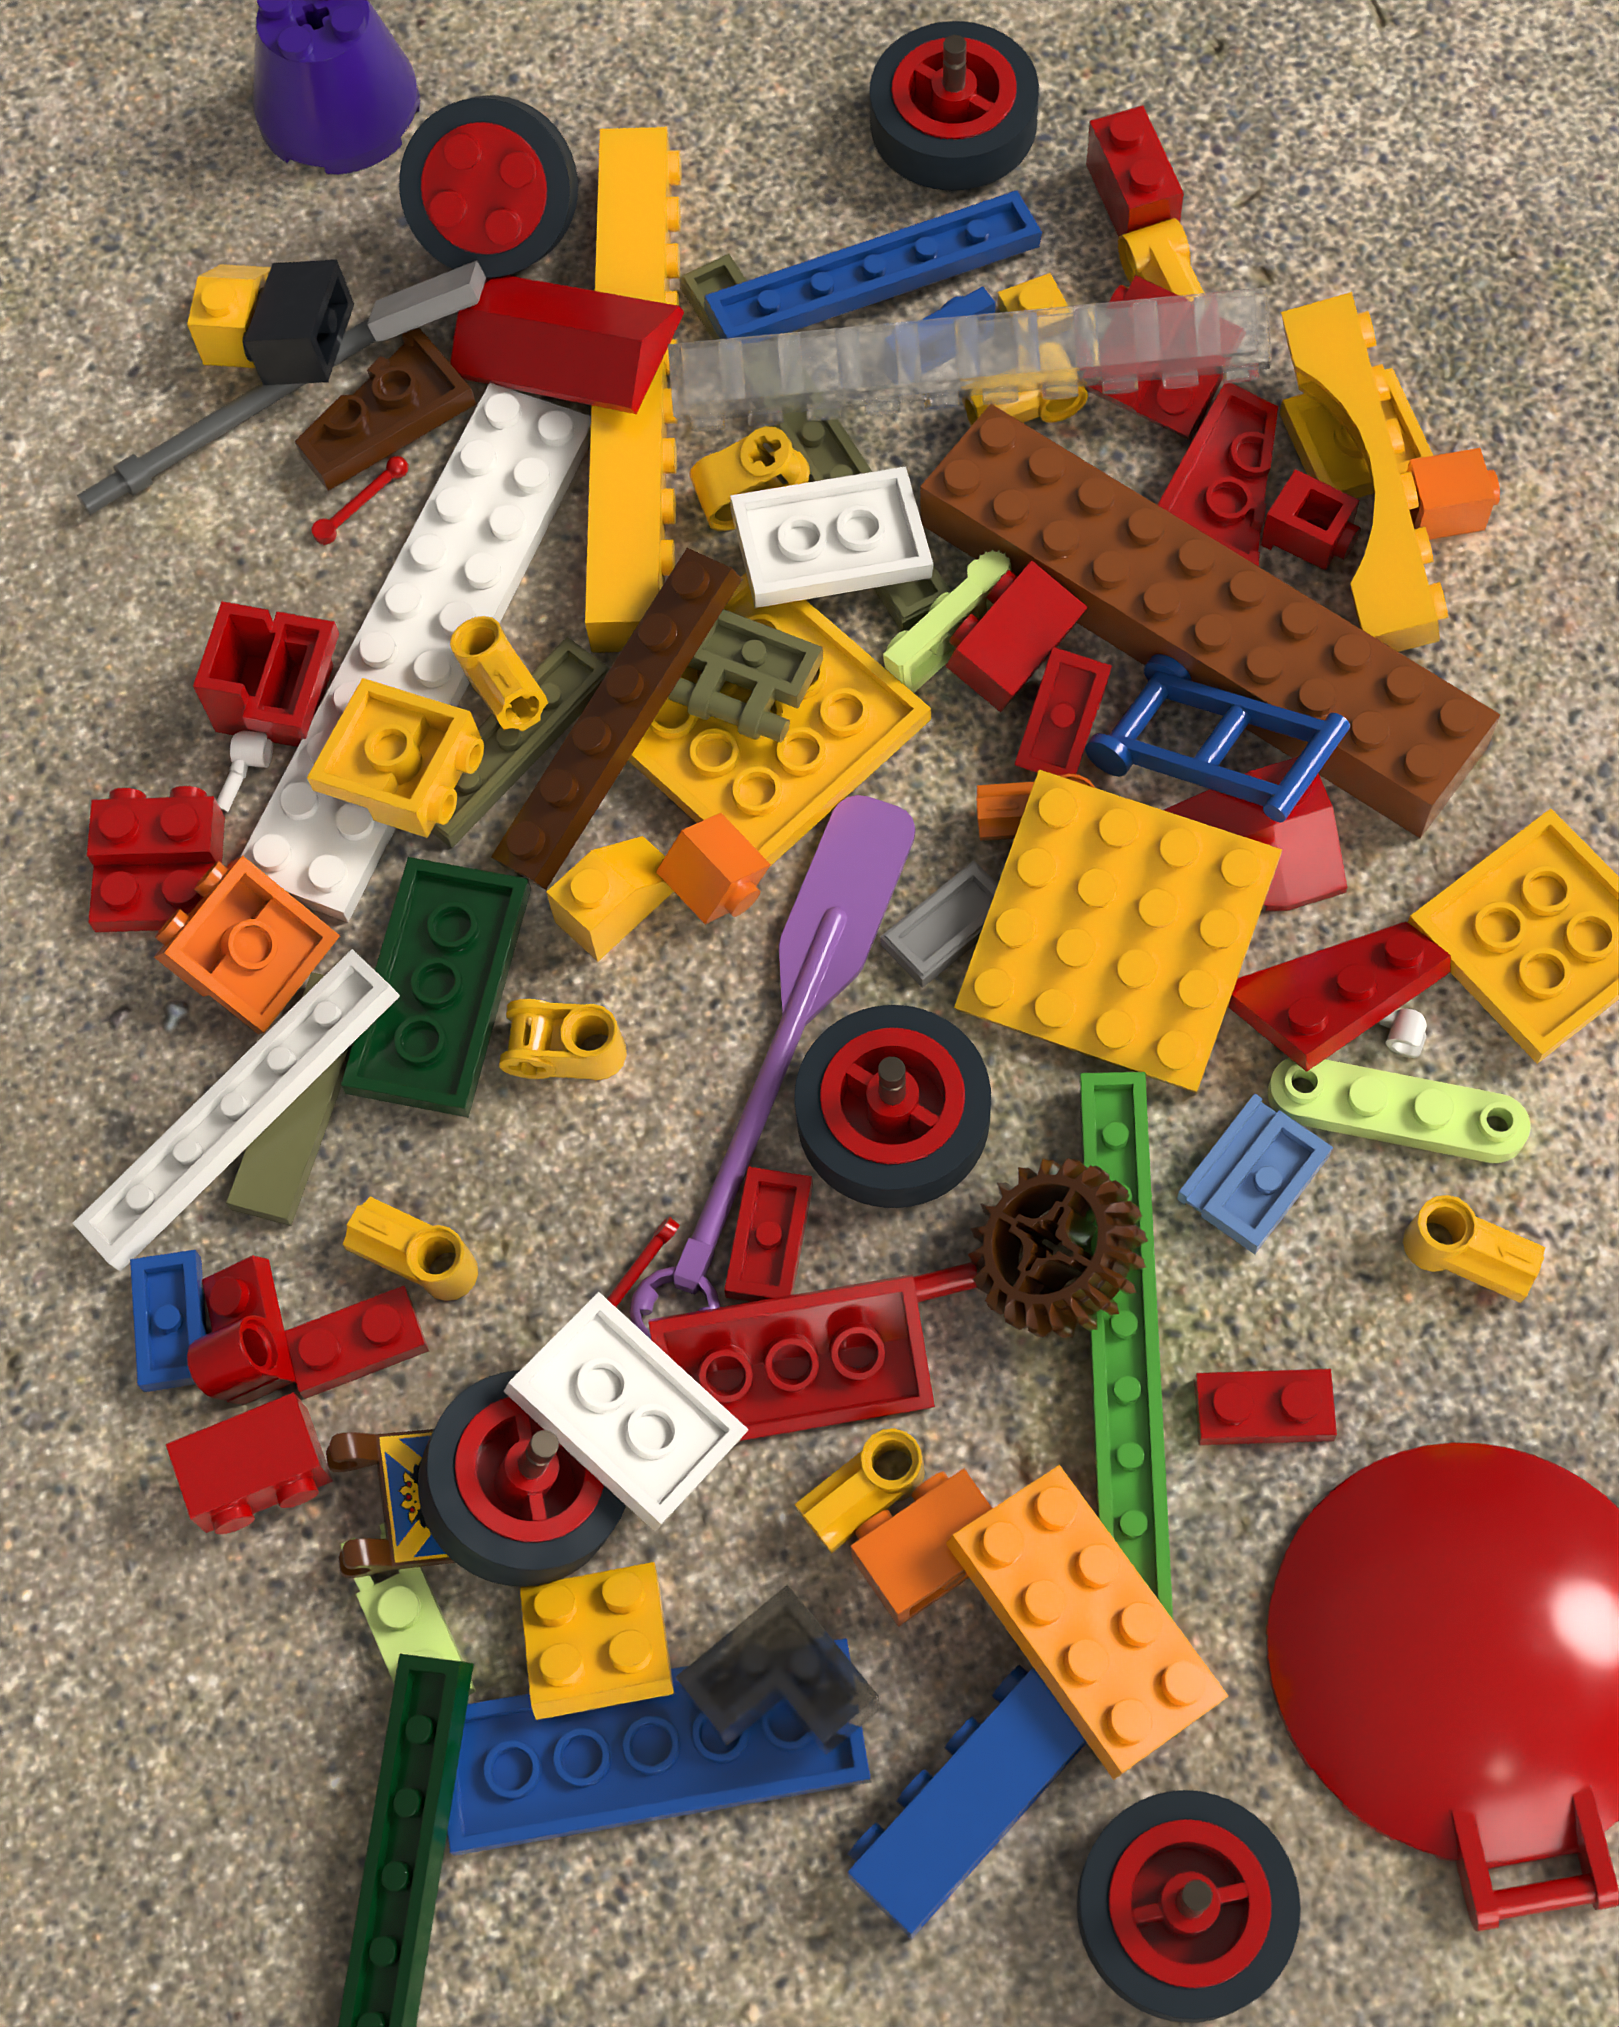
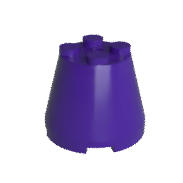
M257 0L259 8L256 16L253 110L262 138L271 151L286 163L293 160L305 165L324 167L326 175L360 171L378 164L396 152L403 145L401 137L411 124L416 111H420V93L410 61L370 1Z

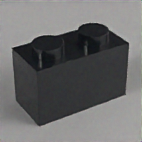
M337 259L272 263L265 285L258 292L257 307L250 326L247 327L246 332L243 334L245 355L250 362L254 363L263 385L325 383L329 381L354 307V301Z

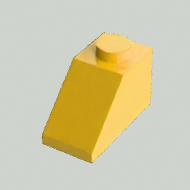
M220 264L197 276L187 326L203 365L256 368L254 363L250 362L245 355L243 334L246 332L247 327L250 326L257 307L258 292L264 287L271 267Z
M643 836L591 850L546 891L555 923L597 962L600 961L674 892L656 873L665 855Z

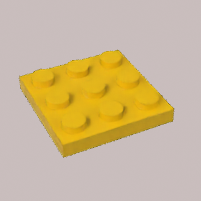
M1551 808L1409 917L1408 923L1451 955L1450 973L1537 1064L1619 1000V876Z

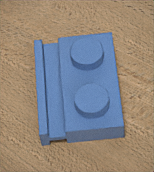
M1255 1093L1186 1181L1177 1197L1178 1201L1184 1205L1188 1203L1202 1213V1218L1254 1255L1330 1157L1333 1149L1331 1145L1280 1110L1275 1112L1262 1103L1263 1098Z

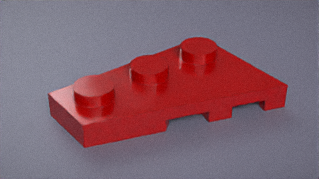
M1226 380L1157 505L1259 567L1260 552L1258 550L1261 528L1265 519L1266 503L1264 502L1268 473L1272 463L1278 406Z
M1405 921L1239 977L1228 1008L1307 1072L1451 972V955Z

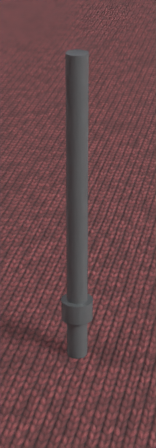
M369 318L345 332L334 366L376 341L367 325ZM261 383L141 457L138 458L135 454H132L113 466L115 470L113 474L77 495L80 503L86 512L92 515L128 492L132 496L138 494L153 484L152 477L307 383L263 385Z

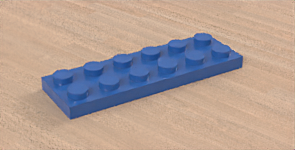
M847 1638L672 1668L674 1694L539 1720L535 1719L531 1707L530 1693L467 1704L448 1824L450 1853L456 1856L871 1783Z

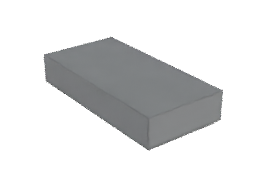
M476 260L375 301L367 325L376 342L379 340L382 342L476 305L479 302L486 277Z
M973 860L880 936L881 946L922 988L925 987L977 944L998 884Z

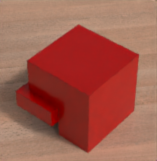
M221 601L193 684V688L215 732L233 736L240 731L264 732L267 734V739H270L272 743L298 747L301 740L307 737L312 719L324 698L334 665L331 659L339 637L336 623L334 621L278 611L273 621L268 609Z

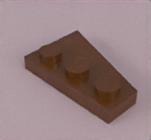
M419 327L403 333L401 336L404 344L389 359L380 356L367 369L370 378L353 395H341L295 440L302 459L328 491L476 405L470 386Z

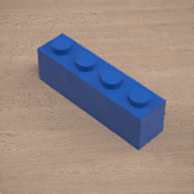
M1021 1665L1013 1669L992 1694V1697L1000 1703L982 1724L973 1716L968 1719L944 1747L952 1755L947 1763L934 1777L926 1769L922 1770L897 1798L896 1801L904 1808L899 1816L886 1830L877 1822L874 1823L848 1853L856 1862L848 1871L849 1879L911 1940L1087 1744L1034 1667L1029 1672Z

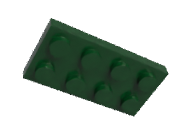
M407 858L375 971L392 986L400 997L354 1041L341 1084L345 1094L469 1118L531 892L530 883L527 878L418 858Z

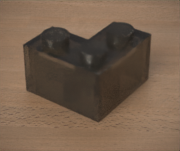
M788 1585L676 1676L684 1694L726 1746L778 1702L782 1701L822 1752L827 1755L880 1710L879 1695Z

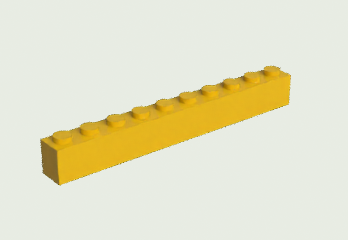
M667 127L600 129L595 291L679 306L678 291H670V279H679L680 277L679 244L670 243L671 232L681 231V209L679 196L671 197V186L681 185L682 168L680 150L670 151ZM677 339L671 340L637 414L591 405L585 625L592 653L622 651L664 585V576H669L675 567L674 540H665V524L676 523L675 489L666 488V474H676L677 472L676 439L667 438V424H677L678 421L676 388H668V375H678Z

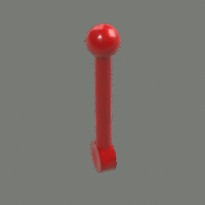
M401 456L391 457L386 463V470L330 519L323 518L317 520L311 529L315 540L322 545L332 543L337 536L336 529L392 479L405 477L409 469L405 458Z
M670 1216L664 1219L653 1234L654 1237L608 1296L607 1300L615 1307L619 1305L661 1247L678 1230L680 1224Z

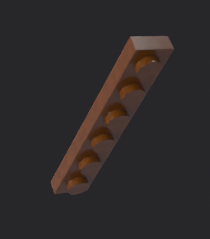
M686 548L493 852L491 858L508 870L523 878H527L537 886L545 890L548 888L742 581V578L732 567Z

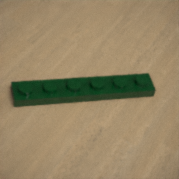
M399 1653L338 2027L417 2026L474 1663Z

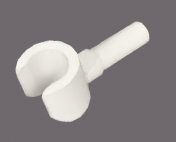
M240 731L233 736L230 745L232 762L229 769L230 772L217 798V803L223 812H229L241 783L246 777L248 766L267 768L270 765L273 743L270 739H267L266 733Z
M1400 1009L1379 1022L1380 1025L1390 1028L1386 1046L1391 1051L1408 1058H1417L1420 1055L1426 1039L1425 1031L1427 1027L1425 1018L1421 1013L1413 1009Z

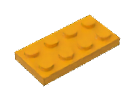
M1060 1465L954 1533L946 1542L950 1551L1113 1780L1228 1697V1694Z

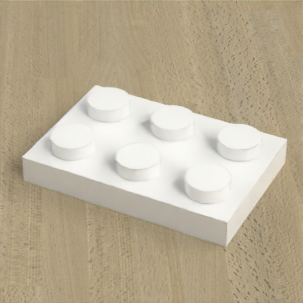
M906 466L730 495V510L755 608L932 578L933 561Z
M599 1292L508 1382L504 1390L544 1430L555 1434L558 1442L654 1532L657 1531L748 1431L738 1419Z

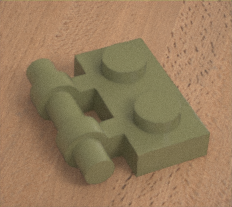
M723 609L688 667L702 672L697 683L680 677L668 698L687 706L688 713L704 720H708L713 716L738 726L740 734L757 740L762 735L781 743L787 735L790 720L771 713L770 710L775 701L797 709L799 708L823 661V647ZM725 681L753 691L747 703L720 693Z

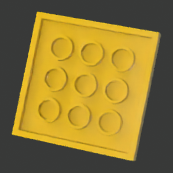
M745 573L741 576L742 581L724 610L823 647V661L799 708L797 709L775 701L770 710L771 713L790 720V726L785 739L781 743L762 735L757 740L740 734L738 726L713 716L708 720L693 716L688 713L687 706L667 698L628 761L696 823L722 813L772 865L830 813L839 802L844 800L931 720V708L807 600L755 608L747 574ZM687 666L681 678L697 683L702 672ZM725 681L720 691L722 694L747 703L753 692Z
M1039 770L954 1008L956 1011L1133 1072H1145L1147 1077L1197 1094L1281 857L1282 849Z

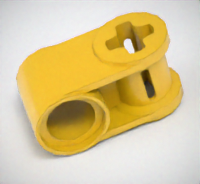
M765 426L754 430L745 438L723 450L709 454L697 461L690 469L689 477L710 528L715 531H729L735 529L730 510V495L808 483L810 468L804 456L792 448L790 439L782 430L776 427ZM768 443L774 451L769 453L763 444ZM780 473L787 480V484H783L777 478Z
M518 999L507 1004L506 1017L511 1021L508 1050L500 1054L499 1068L502 1071L513 1076L528 1079L559 1077L596 1081L610 1078L617 1074L624 1066L627 1057L626 1044L613 1014L605 1007L596 1004L550 1003L536 999ZM602 1034L608 1036L607 1041L596 1050L586 1051L580 1049L585 1039L592 1035Z

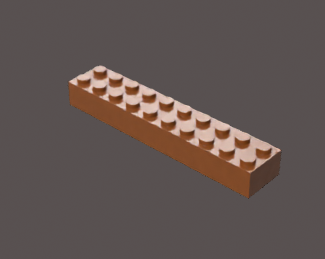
M993 404L986 408L920 486V518L923 527L977 560L980 558L979 555L985 554V551L991 552L993 550L994 552L1000 551L1002 554L1005 553L1006 557L1010 559L1011 572L1017 577L1032 560L1088 607L1077 623L1141 664L1146 665L1153 655H1166L1182 664L1189 672L1193 682L1321 720H1325L1329 713H1338L1345 717L1350 723V729L1319 771V775L1418 838L1423 836L1489 746L1501 714ZM1248 724L1245 728L1291 758L1298 757L1309 743Z

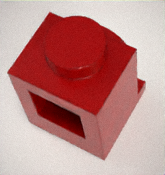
M1295 469L1267 513L1260 546L1270 551L1276 546L1326 570L1334 556L1346 560L1359 537L1361 527L1355 525L1354 521L1360 500Z

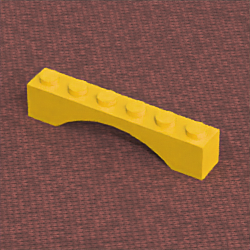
M1352 292L1283 311L1281 315L1285 337L1299 390L1321 404L1345 427L1362 453L1374 485L1373 526L1364 557L1350 583L1359 627L1397 652L1439 642L1438 620L1448 618L1446 601L1441 583L1429 584L1424 564L1434 562L1426 527L1414 529L1409 510L1419 507L1418 496L1412 473L1400 474L1395 455L1405 453L1397 418L1385 420L1381 405L1382 401L1391 399L1383 364L1371 367L1367 348L1377 345L1369 311L1357 313Z

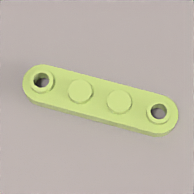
M1287 1058L1275 1068L1268 1086V1101L1271 1108L1275 1112L1280 1110L1302 1126L1488 1163H1502L1514 1158L1521 1151L1530 1134L1531 1125L1527 1111L1517 1100L1510 1096L1326 1059L1306 1072L1293 1060ZM1297 1078L1307 1079L1313 1084L1314 1090L1309 1093H1301L1293 1087L1292 1081ZM1498 1116L1504 1119L1508 1125V1130L1504 1132L1493 1130L1488 1125L1487 1118Z

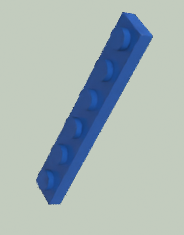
M1016 190L704 295V310L728 354L1040 247L1042 231Z

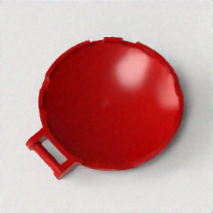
M1452 1442L1425 1445L1390 1455L1352 1474L1336 1486L1311 1511L1297 1530L1284 1554L1268 1605L1266 1655L1271 1688L1283 1724L1305 1765L1310 1771L1313 1770L1323 1784L1343 1803L1342 1807L1366 1826L1391 1841L1395 1839L1417 1850L1436 1855V1858L1456 1862L1469 1918L1476 1932L1499 1928V1920L1592 1904L1595 1910L1619 1907V1887L1604 1834L1606 1830L1619 1821V1508L1606 1495L1584 1479L1555 1463L1530 1453L1483 1443ZM1578 1854L1582 1875L1493 1890L1489 1869Z

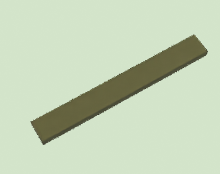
M730 254L680 276L681 291L768 426L782 430L790 439L792 448L799 451L809 463L810 476L808 483L872 472L783 335L727 354L704 310V295L747 281ZM934 565L932 578L873 588L901 631L910 630L926 616L931 605L940 595L946 592L951 593V590Z

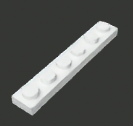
M351 949L73 1222L75 1227L110 1265L121 1272L130 1263V1259H134L400 995Z

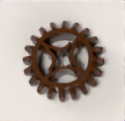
M1042 1158L1038 1174L1028 1167H1018V1185L1015 1187L1006 1182H997L999 1194L1002 1196L996 1206L992 1203L980 1204L983 1213L989 1217L987 1225L970 1228L973 1237L982 1242L983 1246L967 1254L971 1259V1263L981 1269L972 1280L976 1283L978 1289L988 1294L985 1299L988 1307L999 1315L1004 1314L1005 1322L1018 1330L1023 1328L1025 1330L1028 1327L1030 1333L1041 1338H1048L1052 1330L1062 1338H1073L1077 1323L1087 1330H1097V1311L1100 1309L1109 1315H1119L1117 1303L1113 1298L1119 1291L1124 1294L1136 1293L1134 1284L1126 1279L1131 1270L1146 1268L1144 1259L1132 1252V1250L1148 1242L1145 1232L1139 1227L1134 1226L1143 1216L1135 1204L1127 1201L1130 1196L1128 1190L1117 1180L1111 1181L1109 1174L1100 1167L1090 1165L1087 1168L1079 1160L1069 1158L1066 1159L1062 1166L1052 1159L1046 1160ZM1096 1219L1098 1227V1239L1096 1250L1093 1255V1252L1091 1250V1240L1097 1229V1227L1093 1224V1222ZM1046 1239L1055 1245L1062 1241L1061 1245L1072 1251L1074 1255L1069 1257L1060 1251L1053 1254L1054 1251L1042 1244V1241ZM1023 1244V1257L1019 1264V1252ZM1074 1278H1078V1279H1077L1075 1282H1073L1071 1285H1069V1286H1067L1066 1288L1062 1289V1288L1066 1285V1283H1067L1068 1281H1070V1280H1072V1279H1074Z

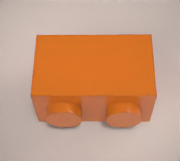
M964 1468L950 1478L944 1471L933 1475L912 1492L911 1496L915 1502L892 1516L889 1510H884L863 1523L855 1532L859 1540L850 1545L852 1560L898 1627L970 1578L950 1551L946 1542L954 1533L993 1508Z

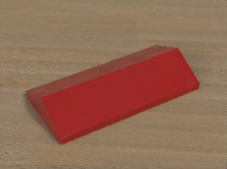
M515 276L492 277L484 284L478 304L458 311L450 364L464 380L489 384L490 382L509 389L637 414L683 317L684 311L678 305Z
M913 1274L648 1320L651 1340L748 1429L739 1441L935 1407Z

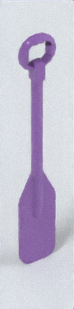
M855 795L839 802L832 811L780 937L779 962L782 1018L692 1237L687 1240L677 1267L674 1266L655 1271L642 1280L632 1296L629 1311L631 1322L649 1339H651L650 1332L643 1324L642 1316L652 1313L653 1305L659 1297L655 1289L662 1284L674 1282L675 1288L691 1294L701 1291L708 1300L709 1307H702L698 1311L721 1307L718 1293L706 1278V1275L715 1255V1246L805 1026L837 997L863 969L914 843L915 825L913 818L906 810L896 805L868 796Z

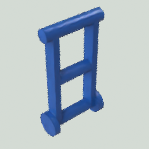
M1156 654L1144 666V675L1148 683L1109 735L1102 733L1094 734L1086 744L1085 752L1091 762L1107 774L1122 777L1126 775L1134 764L1263 806L1264 813L1270 819L1282 823L1289 816L1348 732L1350 723L1338 713H1329L1325 720H1321L1193 682L1189 672L1182 664L1169 656ZM1166 699L1223 716L1193 758L1136 740ZM1248 724L1309 742L1279 785L1219 766Z

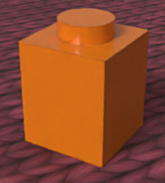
M1481 448L1410 459L1406 473H1412L1419 501L1418 508L1409 510L1414 529L1425 526L1429 540L1484 531L1486 529L1492 508L1498 505L1500 501V486L1496 472L1493 469L1487 470Z
M719 813L681 830L656 873L704 924H708L728 913L736 917L749 909L761 893L757 885L771 864L722 813Z

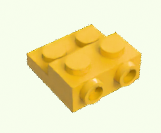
M362 678L309 772L307 780L313 791L367 808L374 821L428 838L436 823L445 825L452 818L457 804V793L454 788L463 772L472 774L477 770L483 757L484 743L470 711Z

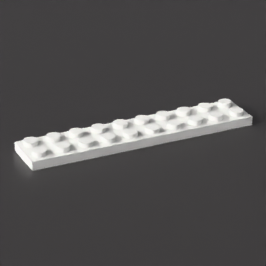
M489 382L313 717L306 739L301 740L241 856L243 855L305 907L349 922L396 829L395 827L374 821L365 807L313 791L307 780L309 772L361 679L365 678L458 707L470 682L452 652L450 646L451 636L457 627L474 617L487 616L494 618L499 623L501 622L590 446L591 416Z

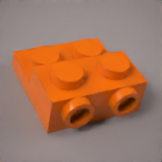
M242 855L231 861L227 867L220 861H217L204 874L194 888L203 897L188 915L181 909H178L161 927L155 938L163 946L154 958L201 996H211L259 1035L265 1033L340 935Z

